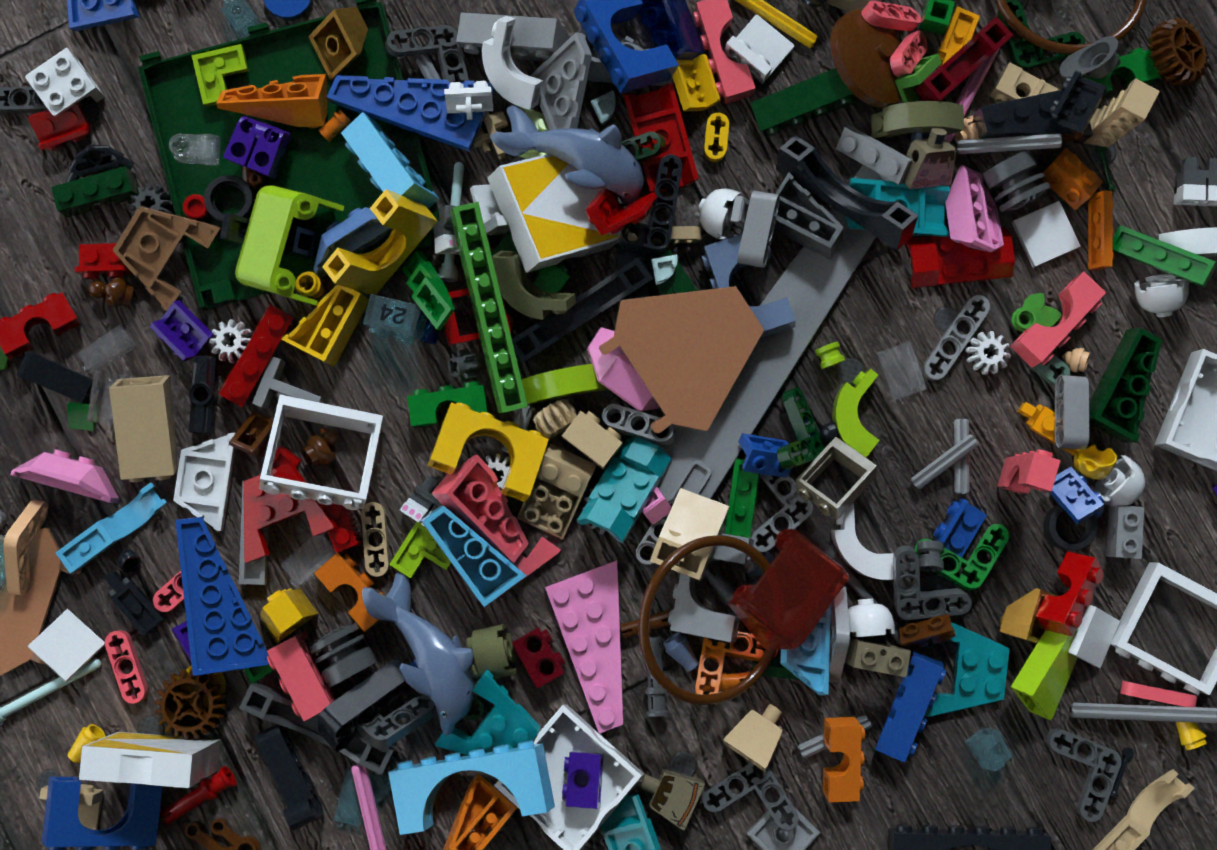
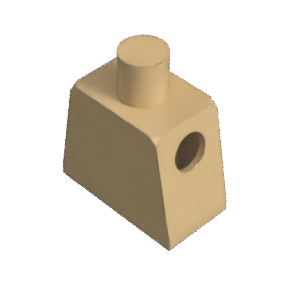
M771 704L768 705L762 715L751 710L724 738V745L766 772L782 736L783 730L775 725L782 712Z

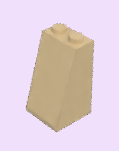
M171 376L118 379L109 387L121 480L129 479V482H141L146 477H155V480L171 478V475H174L177 471Z

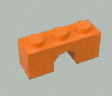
M337 552L314 574L330 593L337 591L344 584L351 585L356 589L358 601L348 613L361 629L366 632L380 621L373 618L367 612L362 598L363 587L373 589L372 585L374 582L365 572L360 574L355 568L357 563L350 554L346 553L344 555L342 552Z
M855 717L824 718V744L830 752L844 753L840 764L835 767L823 768V794L829 803L860 801V792L864 790L861 767L864 766L865 759L864 753L861 751V742L865 741V729Z

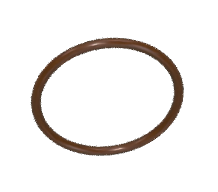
M994 0L999 12L1008 25L1026 41L1039 48L1054 53L1071 55L1094 43L1073 45L1045 39L1025 27L1013 14L1006 0ZM1136 0L1135 7L1127 21L1110 36L1115 37L1119 42L1131 32L1141 18L1147 0Z
M713 535L697 538L682 545L671 553L658 567L642 599L638 635L642 656L650 674L671 696L683 702L696 705L723 703L748 690L768 668L781 638L784 606L779 581L767 559L745 541L730 536ZM726 546L748 555L764 573L773 600L771 635L758 664L741 682L722 692L695 694L673 684L658 666L652 651L649 635L651 608L663 579L681 559L701 548Z

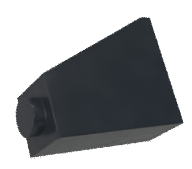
M28 351L16 374L19 377L84 404L91 405L92 401L94 402L100 394V381L47 357Z

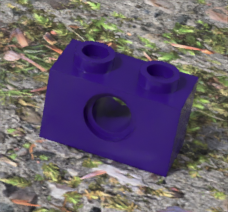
M572 751L569 752V757H565L564 773H568L567 784H563L562 800H566L567 807L592 809L600 807L603 753ZM579 772L586 773L589 778L586 787H581L576 782V776Z

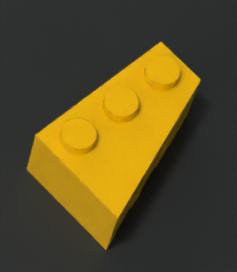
M336 285L317 303V307L307 317H303L299 321L300 324L281 340L335 367L370 300L354 289Z
M289 588L288 590H278L267 598L269 603L262 607L259 620L277 644L316 616L318 612L301 589L292 590V588Z

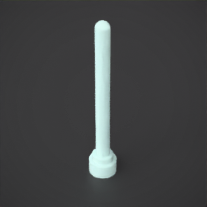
M457 162L454 165L450 205L460 206L464 174V165L461 162ZM445 254L444 263L438 269V275L444 282L458 281L459 271L456 270L457 266L454 265L455 255Z
M93 659L87 662L67 683L59 677L6 706L0 707V726L7 716L98 669L101 666V661Z

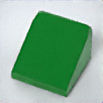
M68 402V428L95 431L98 406Z

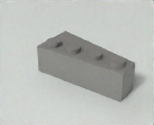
M461 13L456 42L468 54L476 55L482 53L483 42L494 38L492 37L494 23L508 15ZM509 16L516 19L510 46L512 58L545 62L570 38L558 19Z

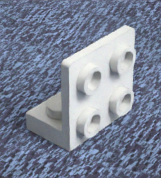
M755 15L737 37L732 36L729 39L724 53L736 63L747 64L751 75L763 84L791 52L794 44L759 15Z
M67 47L25 76L54 117H58L85 97L91 96L96 102L105 97L77 57Z
M490 184L472 186L470 192L473 203L479 202L486 235H499L511 232Z

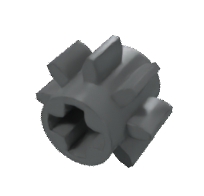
M468 349L458 350L457 353L451 354L452 358L448 361V370L453 377L459 376V381L463 382L477 376L476 372L480 369V362L475 354H469Z

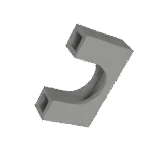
M719 533V535L735 537L745 541L751 546L754 544V540L750 538ZM715 546L709 563L722 560L750 565L751 558L737 549ZM680 573L679 584L676 583L673 590V598L676 599L674 609L670 610L668 623L671 624L670 630L726 642H736L740 617L714 612L704 607L698 600L695 592L696 579Z

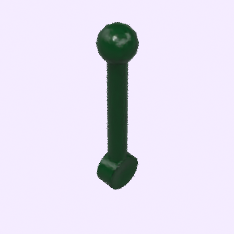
M1096 145L1095 150L1100 153L1107 182L1106 191L1114 193L1116 186L1112 184L1105 155L1107 147Z

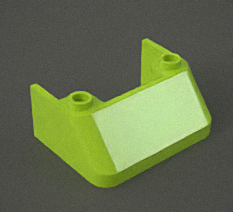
M277 186L262 187L255 199L236 266L235 275L237 280L241 284L303 303L317 305V300L293 293L296 285L295 277L292 272L280 268L279 265L293 217L308 220L315 215L318 207L330 211H343L344 206Z

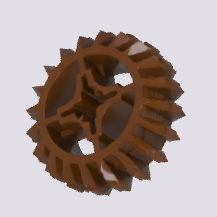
M1178 17L1160 23L1159 26L1151 31V37L1148 38L1150 42L1148 49L1151 51L1149 58L1153 59V66L1157 68V74L1163 76L1164 82L1169 81L1171 86L1176 85L1179 88L1197 82L1198 79H1201V76L1206 74L1205 69L1208 67L1206 60L1209 58L1205 52L1207 47L1203 44L1204 39H1201L1199 36V30L1195 31L1192 23L1188 24L1186 19L1181 20Z
M186 669L180 670L179 675L176 673L171 674V681L164 680L162 682L165 689L157 690V694L162 698L156 699L154 703L161 705V709L156 710L155 714H162L164 717L159 720L160 725L168 723L165 729L166 732L175 729L174 737L176 738L180 737L183 733L185 740L190 739L192 735L195 739H198L202 733L205 735L211 733L210 727L216 728L219 726L216 719H222L224 714L218 710L226 708L227 705L219 701L225 698L226 694L221 693L218 695L217 690L221 689L222 685L217 684L213 686L212 683L216 679L215 676H210L206 680L207 675L193 677L192 669L189 674ZM183 683H192L198 685L199 688L193 693H189L186 690L182 691L179 686ZM206 694L209 700V710L203 704V698ZM195 697V699L193 700L194 702L192 703L193 708L188 709L186 711V709L188 708L187 706L189 705L188 700ZM173 699L177 702L178 705L176 713H174L172 706ZM188 715H192L195 718L199 717L202 722L192 725L184 723L182 720Z

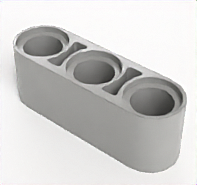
M753 190L738 252L739 264L760 268L765 267L778 213L780 195Z
M1059 375L1055 383V444L1057 448L1085 450L1089 442L1088 378Z
M618 404L608 405L602 413L605 424L617 433L630 437L637 436L663 447L672 445L676 440L677 434L672 424L667 427L670 429V433L666 438L657 437V433L652 430L650 425L660 419V417ZM614 413L621 414V419L617 423L610 422V417ZM637 421H645L646 424L642 430L636 431L633 429Z

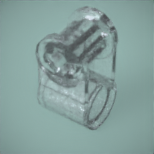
M176 134L169 141V149L175 160L179 163L218 165L220 163L221 138L213 134ZM185 145L186 147L183 148V152H179L178 150H181L182 146Z

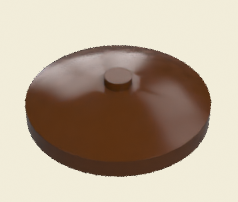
M863 9L852 10L836 21L831 32L830 47L835 67L845 85L863 102L879 108L894 105L901 101L902 98L895 83L898 77L894 75L891 69L890 58L902 40L895 29L876 27L869 24L862 17L861 11Z

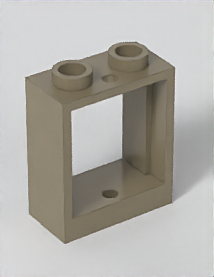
M835 437L796 479V491L803 500L811 501L817 505L822 514L832 516L838 520L876 478L877 465ZM833 460H836L860 477L837 504L811 486L813 481Z
M850 637L845 663L854 668L906 677L911 651L899 646Z

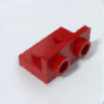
M79 102L58 117H54L48 109L28 117L40 141L38 144L40 150L48 148L49 151L62 147L63 142L72 139L73 142L83 140L87 137L86 134L91 128Z
M116 243L79 244V266L74 267V272L83 276V279L97 280L99 275H108V278L111 279L116 277L123 279L124 275L133 274L114 253L113 248Z

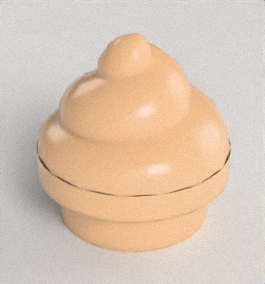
M1075 348L1072 352L1068 351L1062 355V359L1065 360L1066 365L1072 372H1085L1090 359V353L1085 352L1084 348Z

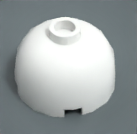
M727 188L717 189L711 192L706 199L703 198L698 206L700 222L703 229L709 235L719 240L728 239L733 235L734 232L730 231L733 222L730 220L735 196H742L741 192Z
M1171 274L1149 276L1145 278L1147 283L1140 284L1139 280L1134 283L1137 302L1144 310L1156 313L1157 317L1171 316L1173 314L1172 311L1180 309L1185 304L1189 295V281L1176 279V276Z
M1121 455L1122 458L1117 460L1114 469L1108 476L1098 480L1095 487L1091 485V490L1098 492L1103 498L1104 504L1110 507L1133 504L1139 500L1145 487V477L1142 469L1125 455Z
M873 599L858 600V605L848 609L849 629L853 637L886 635V629H888L889 634H895V625L891 612L882 604H874Z

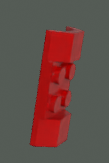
M673 83L666 84L656 91L641 95H624L634 137L647 132H655L661 134L666 140V148L661 155L641 162L650 193L653 192L656 171L660 161L668 154L678 156L682 162L679 188L686 187L699 180ZM652 139L651 144L647 146L642 145V147H649L654 149V145L657 144V140ZM667 167L668 171L665 179H669L672 174L670 167ZM660 190L659 192L663 193L667 192V190Z
M1006 227L1001 228L1004 245L993 252L978 250L957 243L950 238V233L948 237L922 236L910 238L906 241V245L910 251L912 266L911 288L1013 277L1015 257L1011 234Z

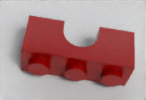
M62 292L59 294H49L42 299L43 302L35 306L27 305L18 311L19 314L10 318L3 317L0 319V347L9 360L33 349L28 334L30 329L37 324L51 326L57 336L81 325Z
M1067 551L1057 574L1064 585L1070 587V589L1061 596L1046 594L1036 614V618L1045 630L1073 637L1076 629L1080 627L1082 616L1087 606L1092 602L1093 593L1103 579L1104 571L1095 557Z

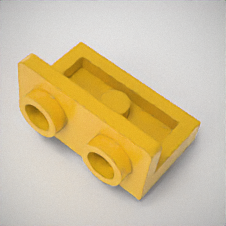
M701 54L693 60H676L679 66L672 75L683 112L704 111L720 102V96L706 54Z

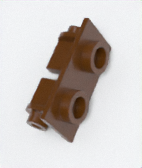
M949 614L935 616L931 619L899 627L901 645L904 646V649H910V651L929 646L927 639L930 638L933 644L951 641L952 637H956Z

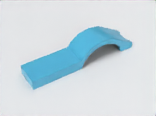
M153 482L142 488L129 504L111 516L99 520L56 552V555L70 574H74L114 543L142 527L168 503L165 499L161 500L154 491L156 486Z

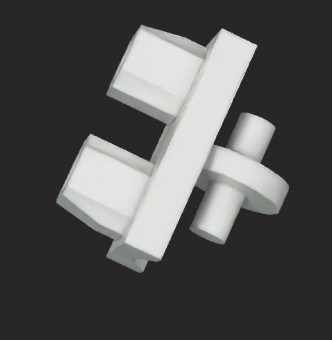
M476 81L473 88H464L460 82L450 83L449 89H445L447 113L466 112L467 120H473V112L493 111L491 87H488L486 81Z

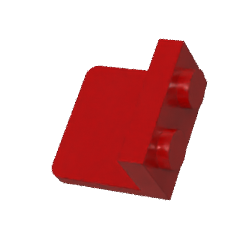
M603 188L585 210L588 220L591 224L595 225L601 236L609 232L613 235L624 229L625 224L629 222L636 224L646 218L645 213L653 207L652 203L657 196L655 192H652L621 207L613 192Z

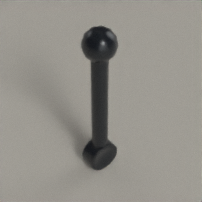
M1129 747L1124 748L1122 751L1124 758L1110 794L1111 799L1119 797L1118 788L1128 760L1134 756V750Z

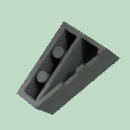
M788 173L775 193L780 195V202L774 231L830 260L843 239L844 227L822 205L820 206L811 197V194L806 189H803L794 180V177Z

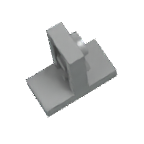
M271 356L252 404L268 409L275 391H277L275 394L277 397L285 395L324 403L326 399L279 381L286 362Z

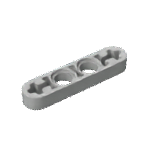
M975 295L966 301L923 364L922 372L928 380L936 381L947 374L988 314L990 303L986 297ZM978 301L981 303L980 308L983 311L976 312L972 318L964 315V313L967 315L971 314L974 309L972 303L975 304ZM959 321H965L969 324L970 330L968 334L962 335L957 331V323ZM946 341H950L955 345L956 351L953 355H947L943 352L942 346ZM940 358L948 361V363L943 361L939 365L938 370L940 374L935 373L932 375L930 373L932 369L929 365L936 364Z

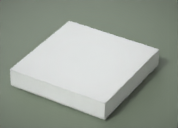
M1060 201L1011 222L1032 268L1080 247Z
M1087 606L1082 623L1070 646L1069 653L1095 667L1101 668L1120 621L1095 606Z
M66 609L28 645V648L67 683L105 646V642L70 610Z

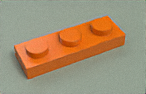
M1103 190L1094 193L1088 199V270L1098 271L1113 267L1114 229L1112 210L1114 204L1112 201V191Z

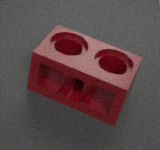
M540 626L512 642L537 689L564 674L565 670L563 667L567 665L561 653H555L550 644L554 641L548 630L542 631ZM532 637L538 638L542 643L541 649L531 651L527 646L528 639ZM544 660L551 661L555 667L554 671L550 674L543 673L540 669V663Z

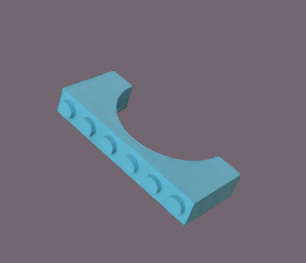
M533 741L518 743L517 748L509 749V745L494 747L493 752L486 753L484 749L469 751L468 756L462 757L460 753L445 755L444 760L438 761L436 757L421 759L419 764H413L412 760L397 763V768L388 772L400 835L422 832L434 825L433 807L436 795L444 781L453 773L460 771H480L500 780L515 797L522 816L547 813L555 807L543 743L534 745Z

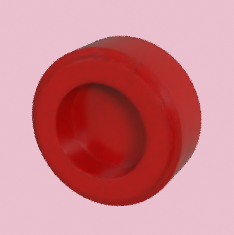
M193 194L185 199L183 211L189 219L202 221L207 218L209 213L204 204L203 196Z

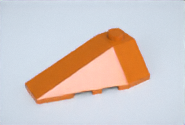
M326 74L292 77L293 82L278 84V80L269 81L268 85L258 89L254 85L224 90L221 91L216 103L217 108L295 127L318 128L324 126L327 116Z

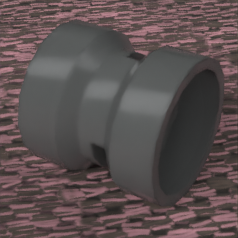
M931 540L918 542L917 552L920 554V571H943L944 561L941 559V554L944 552V544L940 541Z

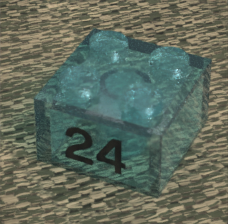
M370 294L363 325L375 337L388 339V336H393L400 343L412 345L413 341L420 343L427 316L418 305Z

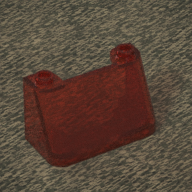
M784 529L776 536L777 540L775 541V546L780 550V553L757 584L740 586L736 589L734 597L728 603L739 619L763 648L790 650L799 647L807 639L849 579V574L838 562L795 529Z

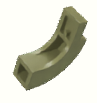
M917 101L883 107L882 112L871 115L872 138L881 141L907 133H930L934 127L944 129L947 132L946 135L964 131L963 105L942 101Z
M501 250L492 256L500 293L506 302L518 312L531 318L543 320L551 313H566L576 304L574 293L546 292L536 287L529 279L517 251Z

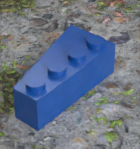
M913 651L909 660L907 676L902 678L877 741L876 751L902 762L906 761L907 756L913 757L918 744L914 742L917 732L921 734L927 721L924 718L927 708L932 709L937 696L934 694V690L937 684H942L946 670L943 669V662Z

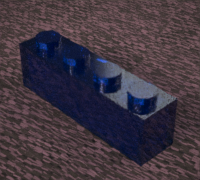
M641 0L643 5L639 10L642 16L640 20L652 32L651 38L657 47L668 45L676 60H692L704 53L686 0Z

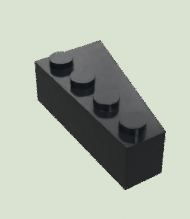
M1062 90L982 106L973 115L978 131V139L1061 134L1062 142L1084 143L1093 136L1090 122L1082 136L1053 125L1050 110L1056 99L1060 100L1064 93Z

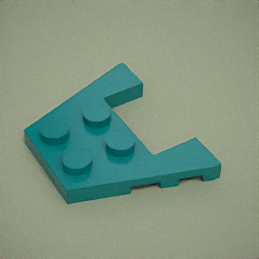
M951 622L956 637L951 638V642H957L952 693L934 692L937 696L932 709L927 708L924 716L930 717L1004 700L1010 648Z
M485 670L475 684L473 692L493 703L492 709L472 736L454 728L450 735H445L442 731L434 745L465 755H469V751L484 749L485 753L493 752L494 747L509 745V749L517 748L518 743L533 741L539 733L541 726L519 703L516 704L508 696V691L503 685L499 686L493 679L494 675L490 671Z

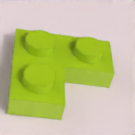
M241 44L191 55L202 102L205 107L216 105L221 91L227 90L226 76L249 71L244 48Z
M417 521L389 564L409 578L414 576L425 557L448 570L451 562L426 527Z

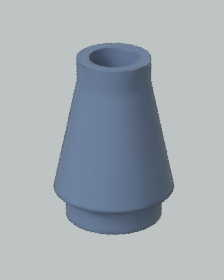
M680 632L671 635L663 643L666 648L665 652L681 664L687 672L693 670L699 664L686 636H682Z

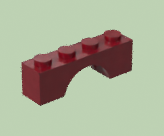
M996 16L950 59L928 76L914 91L923 101H941L1003 46L1013 34Z

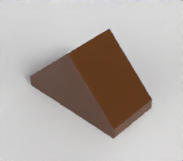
M253 411L229 441V445L250 455L261 457L270 438L274 420Z

